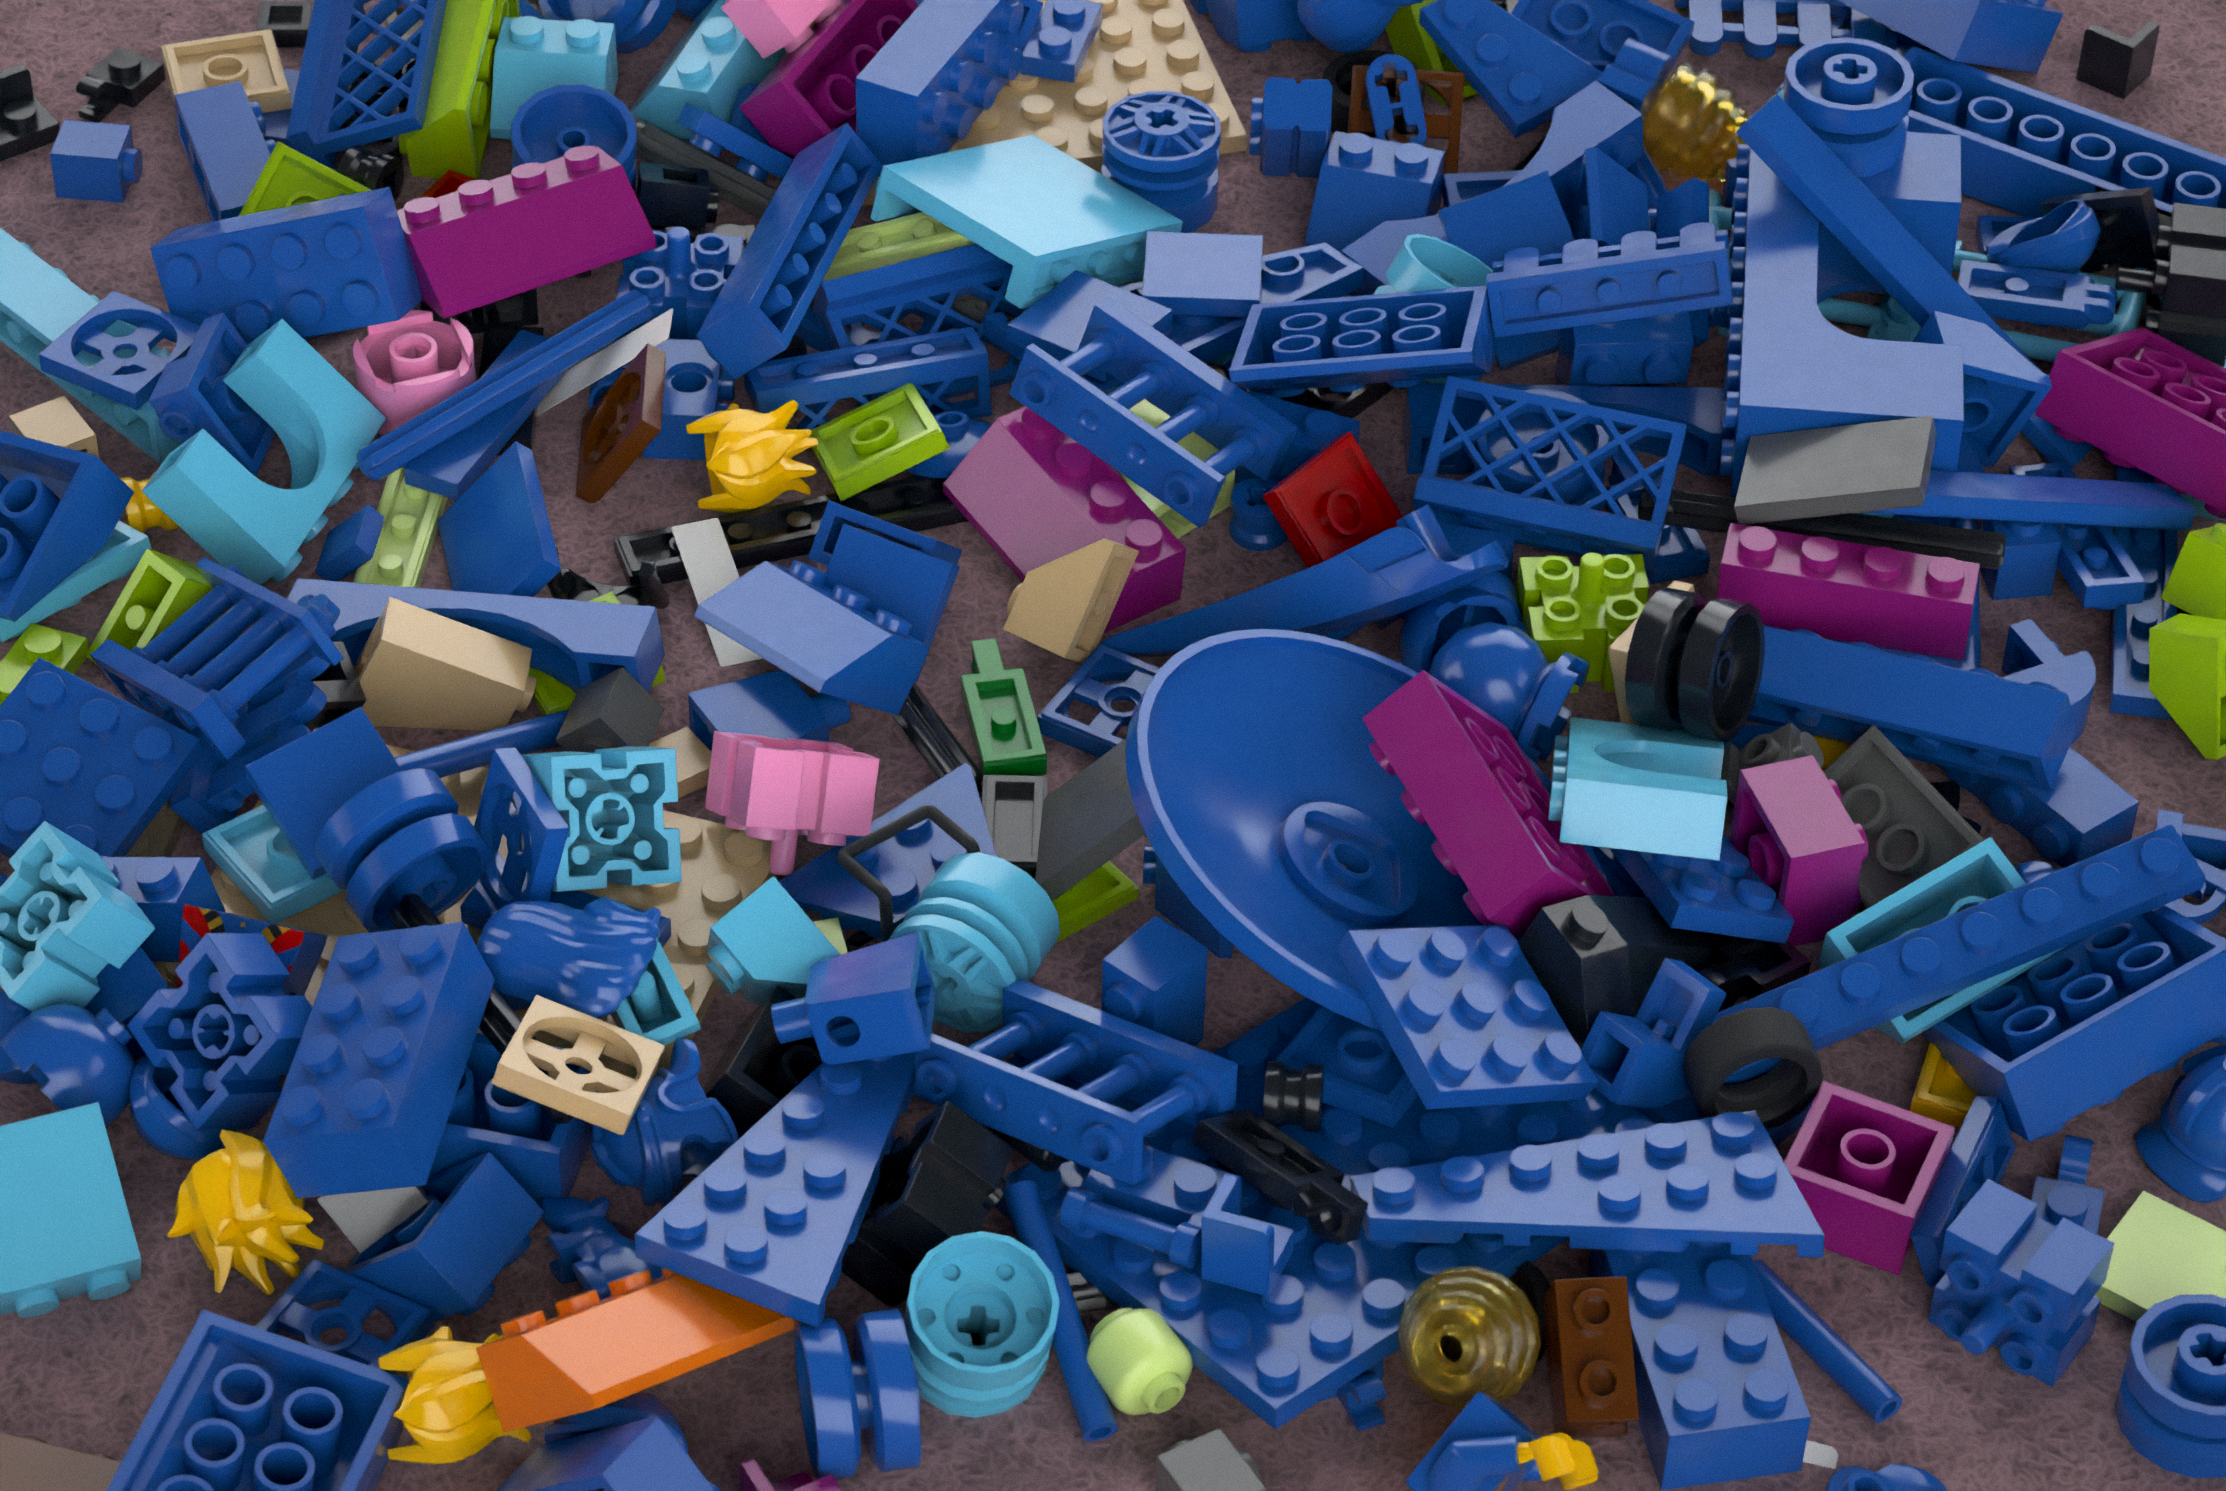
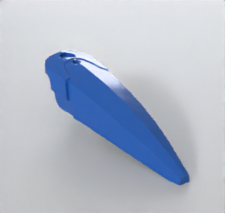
M1429 504L1396 520V527L1387 529L1322 563L1242 594L1179 615L1125 630L1099 644L1132 657L1173 656L1197 641L1213 635L1237 630L1278 629L1321 636L1399 614L1442 597L1453 589L1470 586L1471 583L1482 576L1507 568L1509 560L1498 540L1470 554L1459 555L1453 553Z

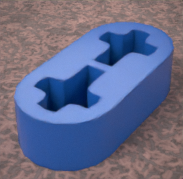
M1386 54L1378 57L1370 64L1366 73V93L1375 138L1387 140L1386 136L1393 134V116L1402 114L1406 131H1416L1417 134L1410 138L1409 143H1416L1425 147L1426 123L1417 75L1413 65L1406 58L1397 54ZM1387 69H1393L1396 78H1406L1405 82L1399 84V102L1390 104L1386 86H1376L1375 84L1383 80V71Z

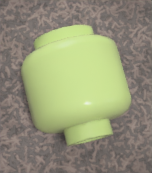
M1121 1308L1104 1317L1091 1333L1086 1357L1087 1362L1107 1394L1108 1399L1119 1411L1127 1415H1145L1150 1412L1159 1414L1168 1411L1182 1399L1186 1389L1185 1385L1191 1376L1193 1367L1192 1356L1185 1343L1170 1328L1159 1313L1152 1309Z

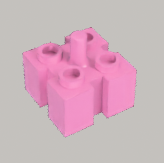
M714 731L705 809L721 816H726L725 827L745 830V836L751 838L771 840L769 856L771 874L788 876L794 872L799 835L808 836L807 841L813 843L845 846L847 835L867 836L871 833L880 759L863 752H855L853 748L837 742L795 738L778 739L762 735Z

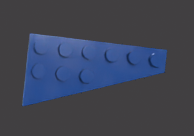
M1325 242L1263 255L1260 304L1342 297L1363 287L1364 267ZM1143 282L1119 286V288L1142 297ZM1004 312L984 315V336L1021 361L1025 349L1008 342V324L1014 319L1007 320ZM1173 315L1172 327L1163 335L1205 363L1238 346L1247 318ZM1088 375L1081 376L1105 394H1109L1124 384L1114 376L1106 382Z
M915 1052L836 1065H827L822 1062L635 1234V1257L819 1328L825 1315V1301L830 1288H836L842 1273V1259L847 1246L855 1241L879 1181L880 1165L885 1154L889 1155L895 1141V1127L902 1113H906L914 1094Z

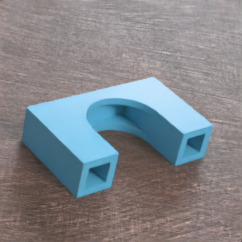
M283 319L247 345L223 378V381L256 411L281 439L291 464L292 479L290 489L271 486L255 477L209 433L201 429L168 454L142 490L154 504L221 566L227 568L233 564L249 580L259 585H262L270 578L279 583L298 566L303 558L297 551L301 544L305 545L311 541L326 525L329 518L323 513L327 506L331 507L336 504L351 488L354 481L348 475L352 469L356 470L360 466L356 457L358 451L375 441L373 438L387 419Z
M1570 717L1568 736H1555L1551 770L1548 820L1560 822L1559 842L1719 861L1727 804L1726 780H1720L1724 742L1695 737L1688 731L1680 729L1665 731L1636 724Z

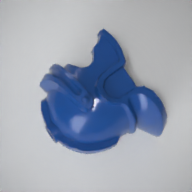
M676 1038L673 1044L669 1069L659 1068L657 1074L652 1077L624 1135H619L593 1125V1142L590 1143V1150L596 1165L601 1167L604 1173L620 1187L629 1186L640 1190L643 1203L647 1206H654L656 1203H660L665 1207L673 1200V1192L682 1191L683 1178H697L723 1154L720 1150L726 1151L739 1139L736 1127L726 1109L715 1098L707 1099L697 1080L701 1069L700 1055L696 1044L690 1039Z
M2226 1045L2207 1049L2184 1060L2181 1069L2185 1074L2175 1081L2169 1098L2162 1108L2161 1118L2140 1128L2135 1137L2137 1149L2154 1174L2180 1196L2198 1203L2209 1204L2222 1199L2226 1194Z

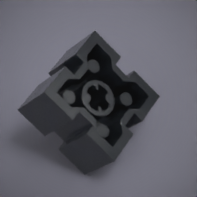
M2174 203L2170 226L2160 224L2158 226L2154 259L2157 260L2155 270L2148 271L2119 267L2116 272L2115 289L2146 294L2145 305H2148L2145 318V329L2224 368L2226 361V209Z
M949 1101L945 1102L916 1124L909 1139L905 1140L900 1136L894 1141L889 1155H884L880 1165L879 1181L855 1241L848 1244L843 1256L842 1273L888 1306L894 1307L907 1298L912 1274L927 1252L952 1236L979 1231L986 1232L981 1226L987 1212L996 1205L1006 1189L1007 1180L1002 1178L1013 1149Z

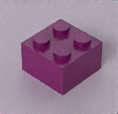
M1813 755L1740 770L1730 842L1739 853L1749 859L1750 867L1764 884L1776 892L1777 900L1795 920L1787 941L1793 946L1824 940L1828 931L1851 919L1854 908H1857L1860 904L1858 882L1861 864L1868 857V842L1865 831L1859 823L1852 822L1842 805L1838 785L1833 779L1826 778Z
M1823 1081L1784 1163L1824 1233V1249L1899 1276L1913 1247L1911 1233L1949 1154L1955 1127Z

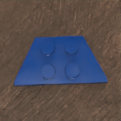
M966 763L873 821L871 825L872 833L919 807L931 805L939 809L974 838L980 847V853L997 857L973 772ZM927 818L857 855L853 859L889 889L892 895L895 930L903 922L909 909L918 903L922 891L941 864L953 856L967 853V851L933 821ZM851 835L847 838L845 846L832 847L779 881L802 909L820 913L822 920L838 918L843 930L859 929L866 932L868 936L881 939L878 897L837 861V854L842 848L865 836Z

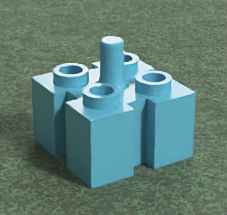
M639 746L595 749V753L566 751L521 755L569 827L552 891L562 892L607 888V882L631 886L682 882L679 828L664 827L663 803L678 802L676 748ZM527 871V883H528L530 874H529L528 871Z
M44 821L8 860L15 871L0 887V986L11 1000L32 1012L54 1003H72L84 1008L100 991L96 976L108 963L120 968L156 929L133 898L116 888L120 884L119 880L97 852Z

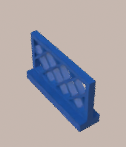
M315 0L286 133L287 139L296 151L330 169H334L336 155L339 151L350 149L355 145L361 146L422 129L447 0H415L414 2L412 0H381L366 15V11L363 8L364 3L373 0ZM399 7L405 9L386 28L381 26ZM420 19L423 20V25L406 41L401 38ZM371 33L375 34L376 37L357 54L359 44ZM392 45L397 48L378 67L373 65ZM412 58L416 60L415 65L399 80L393 78ZM363 72L367 73L369 76L349 94L351 84ZM384 85L389 87L370 107L365 105ZM403 99H408L406 112L385 117ZM355 112L361 115L348 128L342 129L343 123Z
M971 244L823 281L819 286L812 309L820 329L827 328L835 350L858 346L849 341L844 326L861 321L882 331L877 343L886 341L889 335L896 339L919 336V334L896 323L902 311L918 308L937 318L929 334L937 333L943 322L958 329L973 326L980 340L1008 353L984 336V319L979 324L950 308L956 297L971 294L991 304L986 315L994 314L997 308L1018 317L1028 308L1020 309L1004 299L1013 266L979 245ZM1001 286L998 292L991 289ZM946 300L944 306L937 303ZM892 314L890 319L883 317L884 315ZM1011 355L1004 368L989 370L990 388L1014 382L1020 363L1015 364L1017 361L1016 357ZM974 376L953 380L940 396L944 399H950L975 392ZM854 398L857 408L863 405Z
M1448 375L1422 477L1419 476L1414 493V511L1429 504L1437 522L1506 532L1515 540L1514 543L1577 557H1582L1590 552L1600 555L1642 554L1645 570L1654 573L1661 535L1687 433V424ZM1457 396L1483 401L1492 416L1464 432L1453 415ZM1498 405H1503V406H1508V407L1505 408V409H1503V410L1501 411V409L1499 408ZM1525 411L1541 413L1552 429L1524 444L1509 421ZM1557 417L1566 418L1567 420L1561 423ZM1585 423L1602 426L1612 441L1584 457L1568 433ZM1500 426L1515 450L1487 465L1472 442ZM1450 428L1455 438L1445 443ZM1617 429H1619V430H1624V431H1628V432H1626L1625 434L1621 435ZM1646 435L1671 440L1667 457L1646 469L1643 468L1629 447L1630 444ZM1560 439L1575 462L1547 478L1532 454ZM1461 448L1465 450L1478 469L1477 472L1461 481L1436 477L1440 461ZM1619 451L1635 475L1607 490L1592 469V466ZM1523 460L1538 484L1521 494L1504 491L1495 475ZM1583 473L1598 496L1580 507L1565 504L1555 488ZM1662 474L1658 489L1652 479ZM1486 481L1490 488L1479 486V484ZM1643 485L1655 503L1651 521L1625 516L1615 500ZM1546 494L1549 500L1541 499L1538 497ZM1606 506L1610 513L1598 510Z

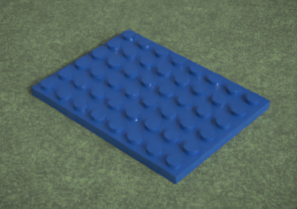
M1306 997L1212 1053L1238 1063L1235 1112L1249 1109L1263 1119L1268 1061H1275L1320 1004ZM1593 1088L1586 1099L1429 1110H1426L1418 1095L1393 1128L1323 1102L1320 1133L1304 1132L1299 1125L1285 1124L1279 1130L1344 1173L1341 1185L1351 1191L1350 1176L1378 1172L1388 1167L1403 1168L1446 1161L1456 1156L1470 1157L1513 1150L1523 1145L1538 1146L1580 1139L1591 1134H1611L1648 1128L1656 1123L1633 1107L1614 1104ZM1132 1101L1121 1109L1132 1112L1142 1105ZM1176 1118L1143 1138V1145L1222 1170L1216 1164L1215 1158L1192 1143L1196 1126ZM1069 1160V1162L1062 1163L1056 1172H1045L1034 1163L1029 1162L1004 1177L1007 1180L1006 1188L1022 1180H1032L1037 1184L1063 1262L1076 1272H1080L1083 1278L1094 1284L1097 1289L1121 1308L1152 1309L1159 1313L1188 1347L1193 1365L1275 1430L1431 1329L1435 1323L1445 1316H1451L1514 1275L1516 1267L1525 1261L1534 1262L1570 1238L1531 1235L1530 1247L1503 1246V1235L1465 1233L1463 1238L1455 1244L1369 1241L1361 1224L1358 1232L1360 1235L1356 1241L1337 1245L1314 1234L1308 1217L1295 1216L1293 1210L1282 1209L1271 1204L1266 1199L1263 1191L1242 1178L1240 1215L1294 1229V1250L1270 1295L1265 1296L1202 1279V1258L1194 1268L1189 1269L1171 1263L1169 1261V1254L1091 1228L1080 1233L1062 1227L1059 1217L1063 1200L1071 1187H1079L1091 1171L1086 1166ZM1002 1195L994 1207L1011 1220Z

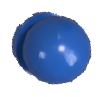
M1485 622L1461 629L1450 637L1433 657L1429 674L1507 726L1519 747L1539 767V760H1547L1554 748L1555 736L1562 734L1572 714V711L1563 707V704L1574 684L1580 687L1584 686L1590 664L1588 661L1567 651L1560 656L1557 662L1549 664L1539 643L1519 628Z

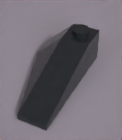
M1585 895L1541 908L1518 941L1521 951L1541 985L1549 994L1551 1002L1580 1049L1600 1011L1636 1017L1665 958L1682 961L1696 972H1699L1703 968L1715 963L1717 947L1726 943L1720 934L1671 928L1648 897Z

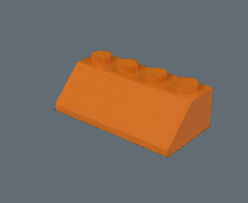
M662 1268L664 1276L653 1280L648 1269L609 1282L608 1286L612 1296L600 1300L595 1289L554 1303L558 1317L546 1321L543 1310H539L503 1322L500 1326L504 1337L476 1347L503 1432H508L600 1408L794 1330V1324L801 1321Z

